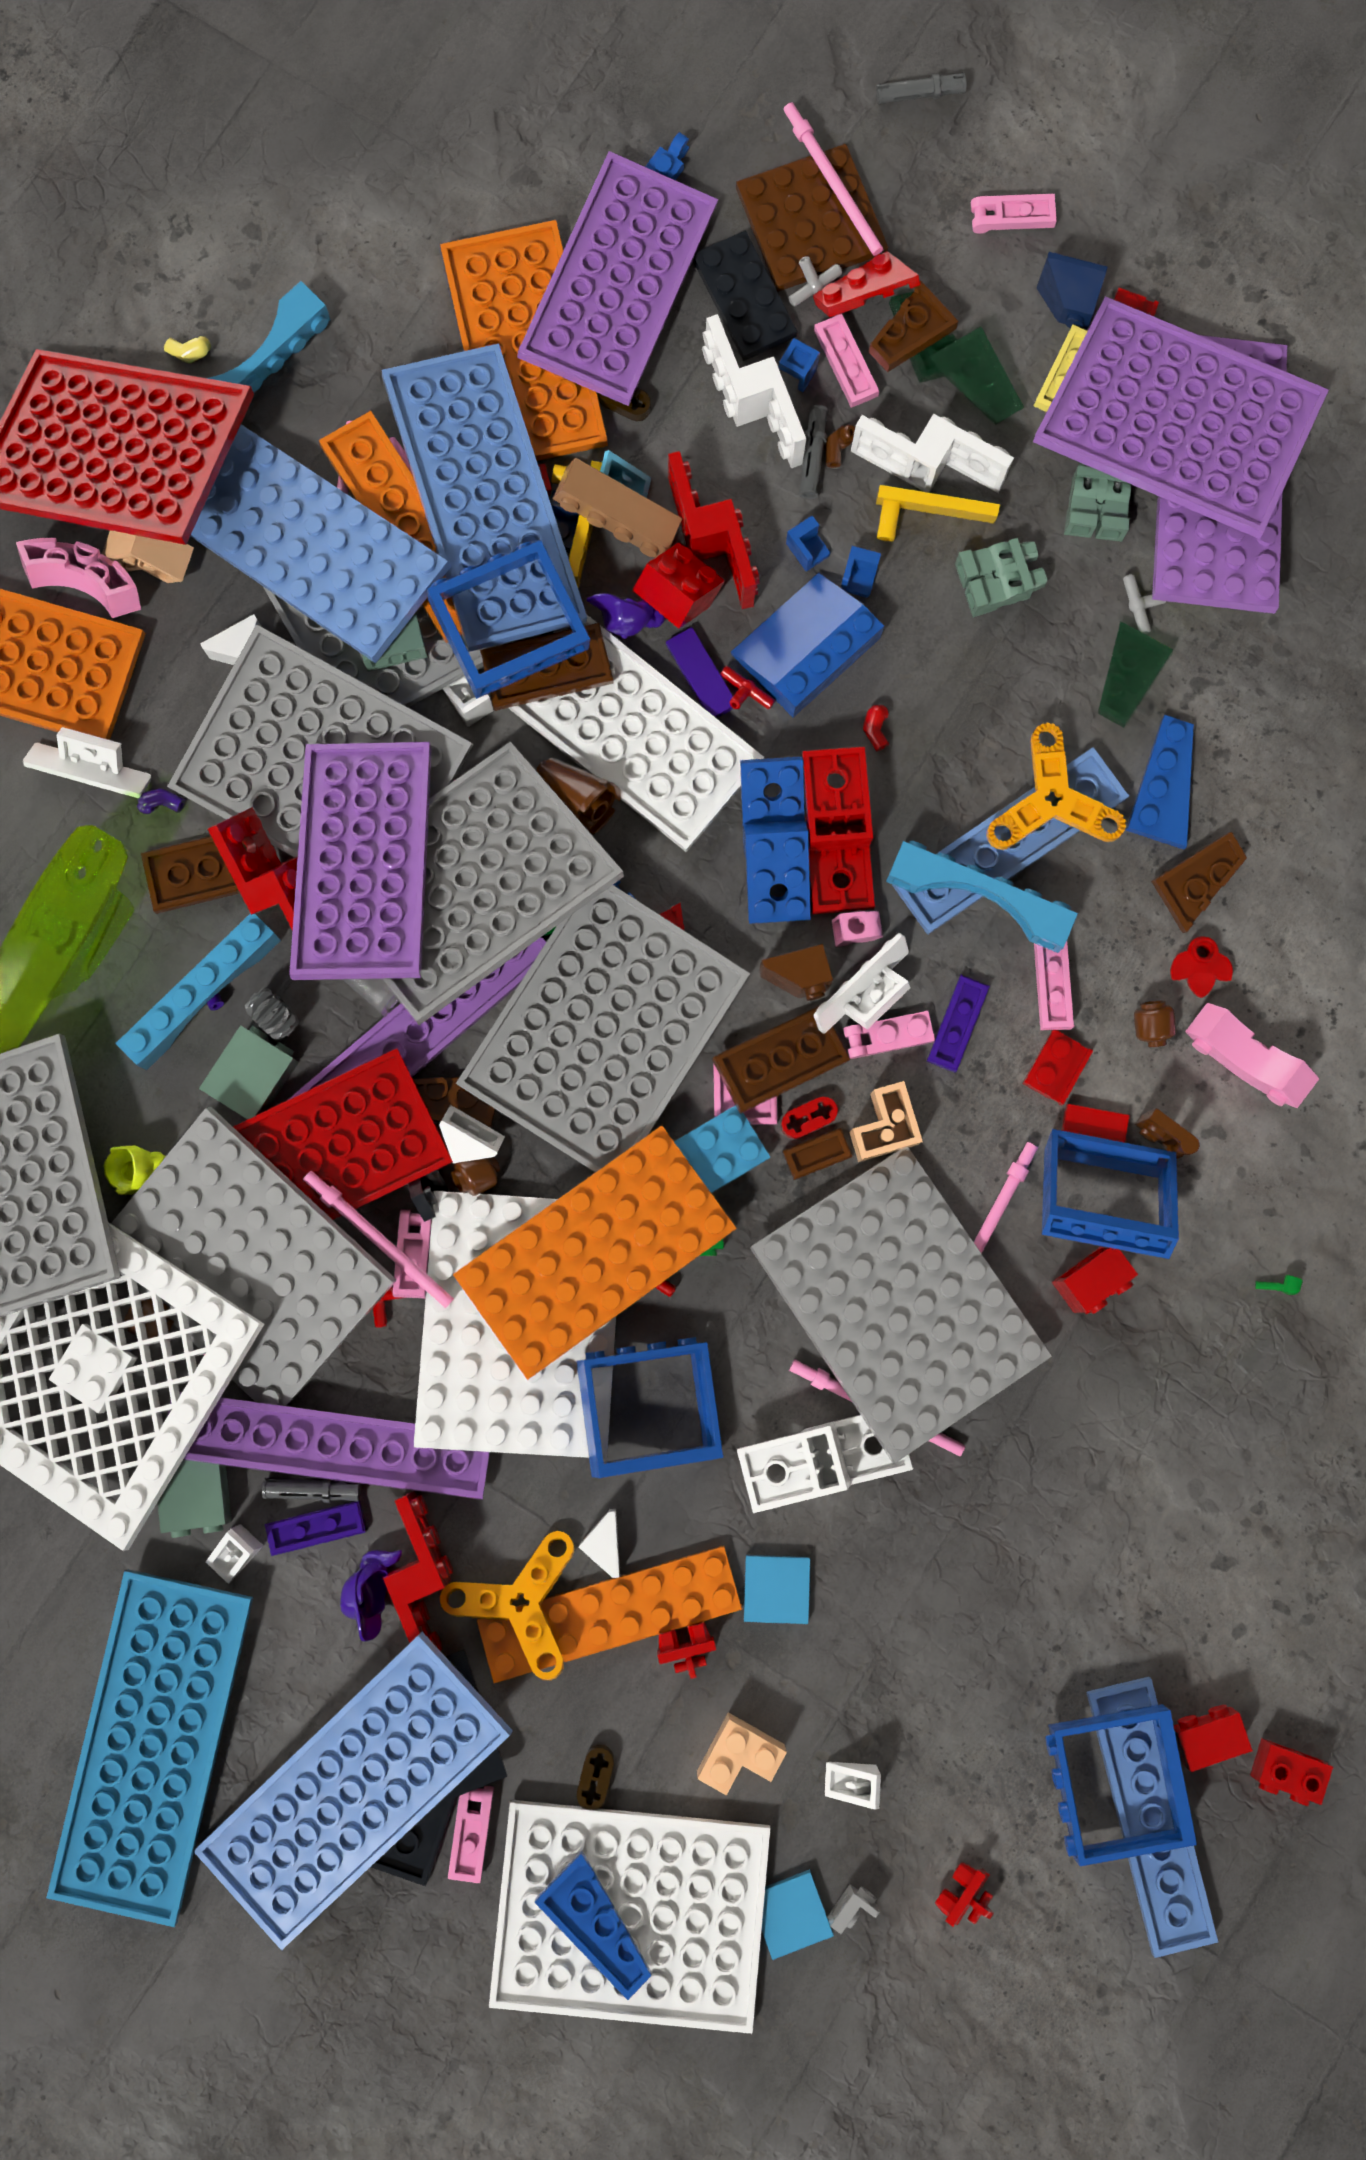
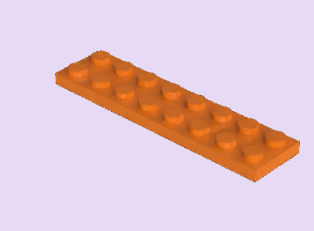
M372 411L319 440L321 448L355 500L437 553L414 477ZM427 597L422 606L445 643H448ZM449 597L443 601L459 634L462 635L452 599Z
M724 1545L621 1575L619 1578H611L545 1598L540 1605L562 1653L564 1662L659 1635L660 1632H669L671 1629H679L687 1625L742 1610ZM529 1603L516 1606L518 1612H522L523 1607L529 1606ZM477 1618L493 1683L533 1672L510 1620ZM552 1654L541 1656L538 1663L539 1669L556 1665L555 1656Z

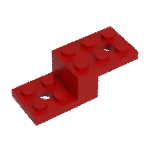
M680 451L668 454V481L678 516L682 518L680 524L687 548L700 560L726 554L742 610L754 607V598L758 595L757 584H760L757 567L750 565L751 546L748 537H742L741 527H744L740 509H734L732 499L700 507L697 491L691 488L690 480L692 479L689 462H683Z
M865 747L803 751V774L807 808L805 822L809 840V878L812 913L824 914L874 910L875 901L870 857L873 830ZM834 773L840 774L844 778L845 784L840 788L831 787L827 781L829 775ZM837 873H844L848 876L850 884L845 888H838L833 884V876Z
M253 807L208 828L251 915L279 903L293 931L298 856L283 863L280 862L276 850L272 846ZM242 842H244V844L246 845L247 851L245 850Z
M412 1491L396 1499L395 1504L418 1559L391 1571L383 1580L409 1643L423 1632L441 1651L443 1650L441 1640L436 1631L431 1633L427 1623L430 1615L424 1601L419 1602L418 1599L445 1588L451 1581L450 1574L453 1573V1568L447 1555L442 1556L437 1544L441 1543L440 1536L434 1525L429 1526L425 1514L429 1512L423 1496H417L415 1491Z

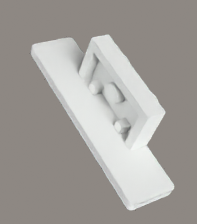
M64 727L57 734L58 748L34 743L23 759L25 767L136 798L141 797L151 782L150 774L123 767L121 743Z
M898 933L894 938L888 940L871 960L866 961L849 981H845L828 1001L823 1002L814 1013V1018L819 1031L825 1034L845 1014L868 1030L910 989L909 982L892 970L909 953L904 935Z

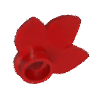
M1206 936L1193 939L1189 943L1187 951L1175 956L1170 968L1171 979L1174 981L1187 979L1190 990L1199 998L1205 997L1212 990L1216 979L1219 981H1231L1233 975V968L1229 958L1219 953L1216 942ZM1199 947H1203L1206 950V957L1198 955L1197 950Z

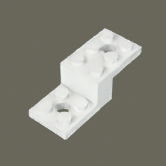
M718 314L706 318V331L703 332L705 346L702 347L706 363H712L714 368L713 380L718 391L722 390L725 396L723 405L728 418L733 417L736 427L767 416L771 431L773 433L777 432L780 439L778 448L783 460L788 459L791 468L802 465L806 436L774 356L739 368Z
M935 414L932 415L916 444L911 442L910 438L905 434L895 433L885 428L881 421L862 415L856 424L851 452L928 493H930L945 465L999 493L1014 459L1002 447L992 446L984 442L978 434L971 431L966 432L957 427L949 418L939 417Z
M861 1415L806 1428L800 1433L737 1449L753 1513L845 1491L854 1484L913 1470L911 1456L908 1454L893 1464L884 1449L878 1454L869 1453L865 1448V1441L868 1437L874 1436ZM779 1464L784 1467L786 1476L783 1481L775 1482L769 1477L768 1469L770 1465Z

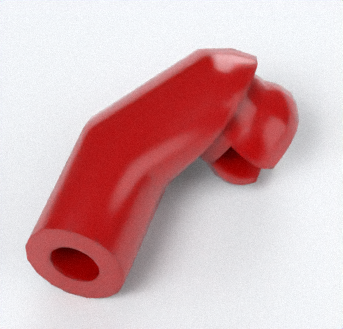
M873 705L870 707L863 725V731L876 752L889 745L888 740L881 731L883 721L889 715L888 709L884 705Z

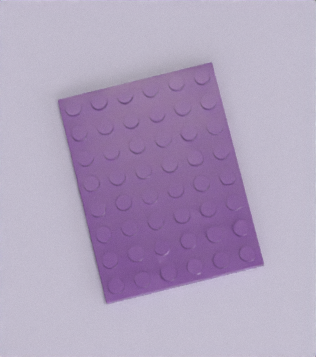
M1105 296L1035 434L1033 443L1260 539L1329 390Z

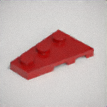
M886 251L876 255L871 261L861 267L851 270L846 276L834 283L826 285L822 290L813 295L815 305L827 316L833 317L864 306L868 298L876 295H882L883 298L895 295L893 289L909 284L910 289L920 286L919 275L890 252Z

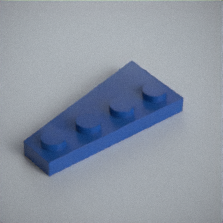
M1167 715L1162 717L1126 831L1183 850L1187 847L1194 724Z
M581 1851L535 1898L534 1903L611 1984L629 2000L652 1976V1972L585 1854Z

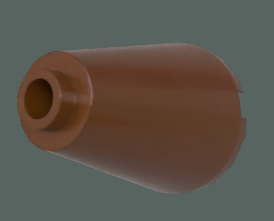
M557 758L545 759L538 765L536 772L589 833L594 835L607 824L616 811L612 808L614 800L620 801L621 789L617 785Z

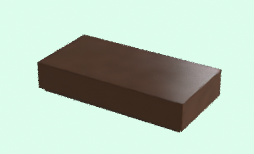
M841 1128L782 1151L793 1180L852 1158Z

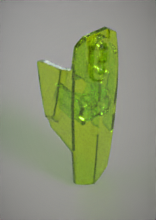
M94 825L77 827L61 846L30 892L0 947V1053L21 1046L52 999L77 990L82 982L91 978L134 912V906L131 901L117 890L118 882L128 859L126 849L121 841ZM100 840L102 847L99 851H96L95 843ZM85 867L86 874L84 878L80 879L79 871Z

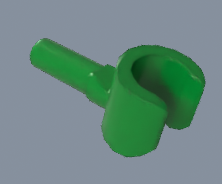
M1286 1275L1283 1284L1255 1281V1289L1276 1290L1287 1295H1295L1300 1292L1303 1280Z

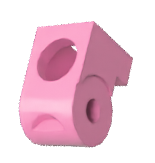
M877 911L841 913L832 920L836 947L847 946L851 943L874 941L883 937L880 913Z

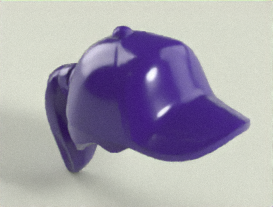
M605 593L596 594L586 599L587 602L601 610L605 629L621 636L623 639L638 634L644 627L658 628L665 620V617L645 600L639 602L629 598L621 600L614 595Z
M374 1550L367 1552L361 1559L359 1571L351 1575L343 1585L340 1599L341 1612L346 1617L357 1621L359 1637L364 1642L373 1640L380 1633L382 1626L381 1613L385 1609L384 1599L388 1591L383 1578L389 1574L387 1567L400 1560L402 1550L394 1552Z

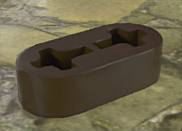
M639 388L636 389L629 406L598 393V400L601 405L632 421H643L650 414V397ZM638 401H642L643 408L632 409V403L637 404Z
M605 1745L592 1746L585 1756L577 1789V1801L582 1808L587 1810L599 1809L606 1799L614 1765V1755L609 1747ZM598 1753H603L604 1760L609 1763L608 1765L603 1764L601 1766L599 1775L594 1774L595 1762L590 1759L591 1757L596 1758ZM591 1780L598 1781L596 1793L601 1794L600 1797H594L593 1802L587 1801V1795L582 1793L583 1790H589Z

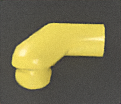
M203 336L194 338L184 344L169 338L164 345L165 352L186 363H193L205 357L211 348L210 341Z

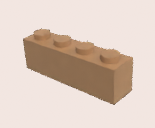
M577 458L566 467L553 497V500L559 502L560 506L566 511L582 515L587 518L591 525L607 529L613 533L615 538L622 542L632 543L649 557H657L670 548L682 520L681 517Z

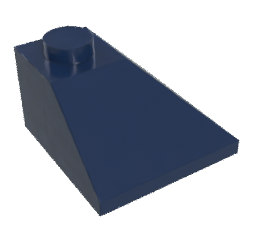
M1052 252L1048 253L1037 284V290L1058 323L1066 324L1069 328L1075 325L1087 330L1102 288L1107 266Z

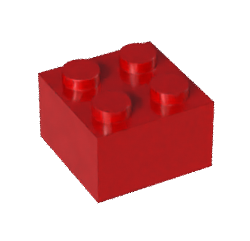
M677 543L646 564L633 591L680 629L710 608L725 580L717 575L713 568L698 559L689 548Z
M1100 1246L1055 1279L1052 1284L1074 1313L1088 1314L1091 1312L1094 1314L1108 1304L1106 1301L1107 1297L1116 1293L1120 1295L1134 1285L1131 1280L1138 1273L1121 1250Z

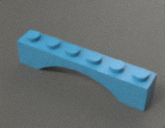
M300 281L279 300L273 327L260 348L238 367L207 379L251 386L253 392L257 391L262 382L271 373L278 372L293 353L300 352L314 334L321 333L331 320L326 305Z
M903 841L886 880L887 883L914 894L930 889L951 888L982 895L1007 911L1023 929L1030 942L1056 953H1059L1064 948L1078 914L1071 911V906L1061 901H1054L1052 903L1042 899V894L1035 890L1025 889L1023 891L1013 887V882L1006 878L996 877L994 879L984 875V870L977 866L967 865L965 867L955 863L956 859L948 854L938 853L936 855L926 851L927 847L919 842L910 841L907 843Z
M250 913L115 1044L137 1066L148 1070L171 1047L184 1027L211 998L241 973L258 963L281 939L256 914L251 915Z

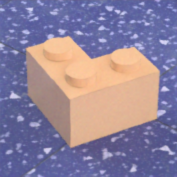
M110 530L102 555L113 562L116 560L127 572L143 570L166 583L183 581L194 547L188 544L183 545Z
M902 1081L874 1089L870 1095L878 1122L853 1128L849 1132L858 1162L896 1152L907 1147H913L923 1142L905 1082Z
M728 1712L697 1770L698 1780L726 1796L742 1766L772 1782L787 1753L785 1744Z

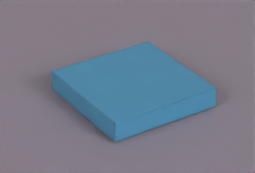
M746 1555L744 1622L808 1624L810 1557Z
M810 1869L765 1887L761 1930L772 1960L834 1936Z

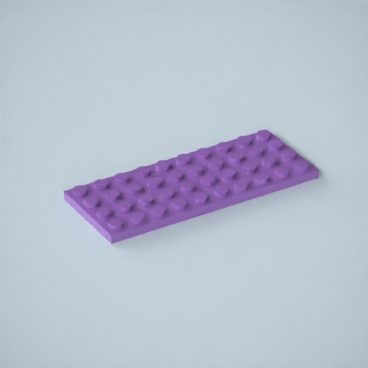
M1199 335L1285 372L1287 370V345ZM1282 494L1260 539L1158 496L1152 600L1275 614L1279 608Z

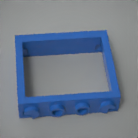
M541 540L532 543V541L522 543L514 552L507 555L503 553L491 557L486 564L477 568L476 566H469L463 569L458 576L449 580L447 578L439 579L431 585V588L427 589L431 608L476 699L589 649L590 638ZM538 560L573 633L479 674L443 600Z
M1052 1129L1044 1149L1042 1235L1170 1259L1179 1240L1176 1152ZM1058 1159L1158 1178L1159 1225L1056 1206Z
M696 1337L678 1339V1346L666 1347V1341L647 1344L648 1350L636 1352L635 1346L616 1348L617 1355L605 1356L604 1350L585 1353L586 1359L576 1361L592 1477L603 1478L723 1458L707 1342L696 1343ZM691 1354L703 1446L604 1462L591 1369Z
M1160 1704L1048 1725L1050 1735L1045 1736L1049 1756L1054 1755L1056 1768L1051 1770L1056 1790L1060 1789L1063 1801L1058 1802V1810L1062 1823H1067L1069 1833L1068 1836H1064L1065 1847L1068 1856H1073L1079 1866L1197 1845L1170 1709ZM1153 1720L1174 1829L1083 1846L1063 1736Z

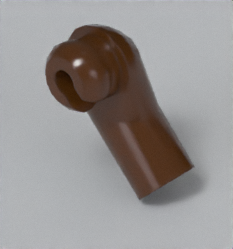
M853 425L841 426L827 438V467L836 468L841 466V451L853 442L855 432Z

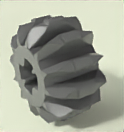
M262 988L258 993L255 992L249 998L250 1001L245 1004L247 1014L273 1039L282 1040L285 1036H289L299 1024L298 1017L278 995L267 988Z

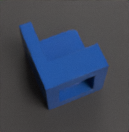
M793 338L779 361L778 368L799 379L798 390L804 392L818 368L820 352Z
M813 515L787 531L786 545L806 572L830 556V551L818 536L819 524Z
M852 546L841 589L847 593L868 598L881 553Z

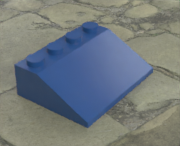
M818 573L733 649L731 655L794 718L881 638L884 625L861 602Z

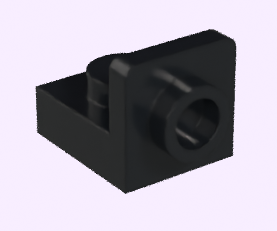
M438 1169L408 1183L411 1199L424 1222L436 1217L433 1209V1204L437 1203L434 1191H449Z

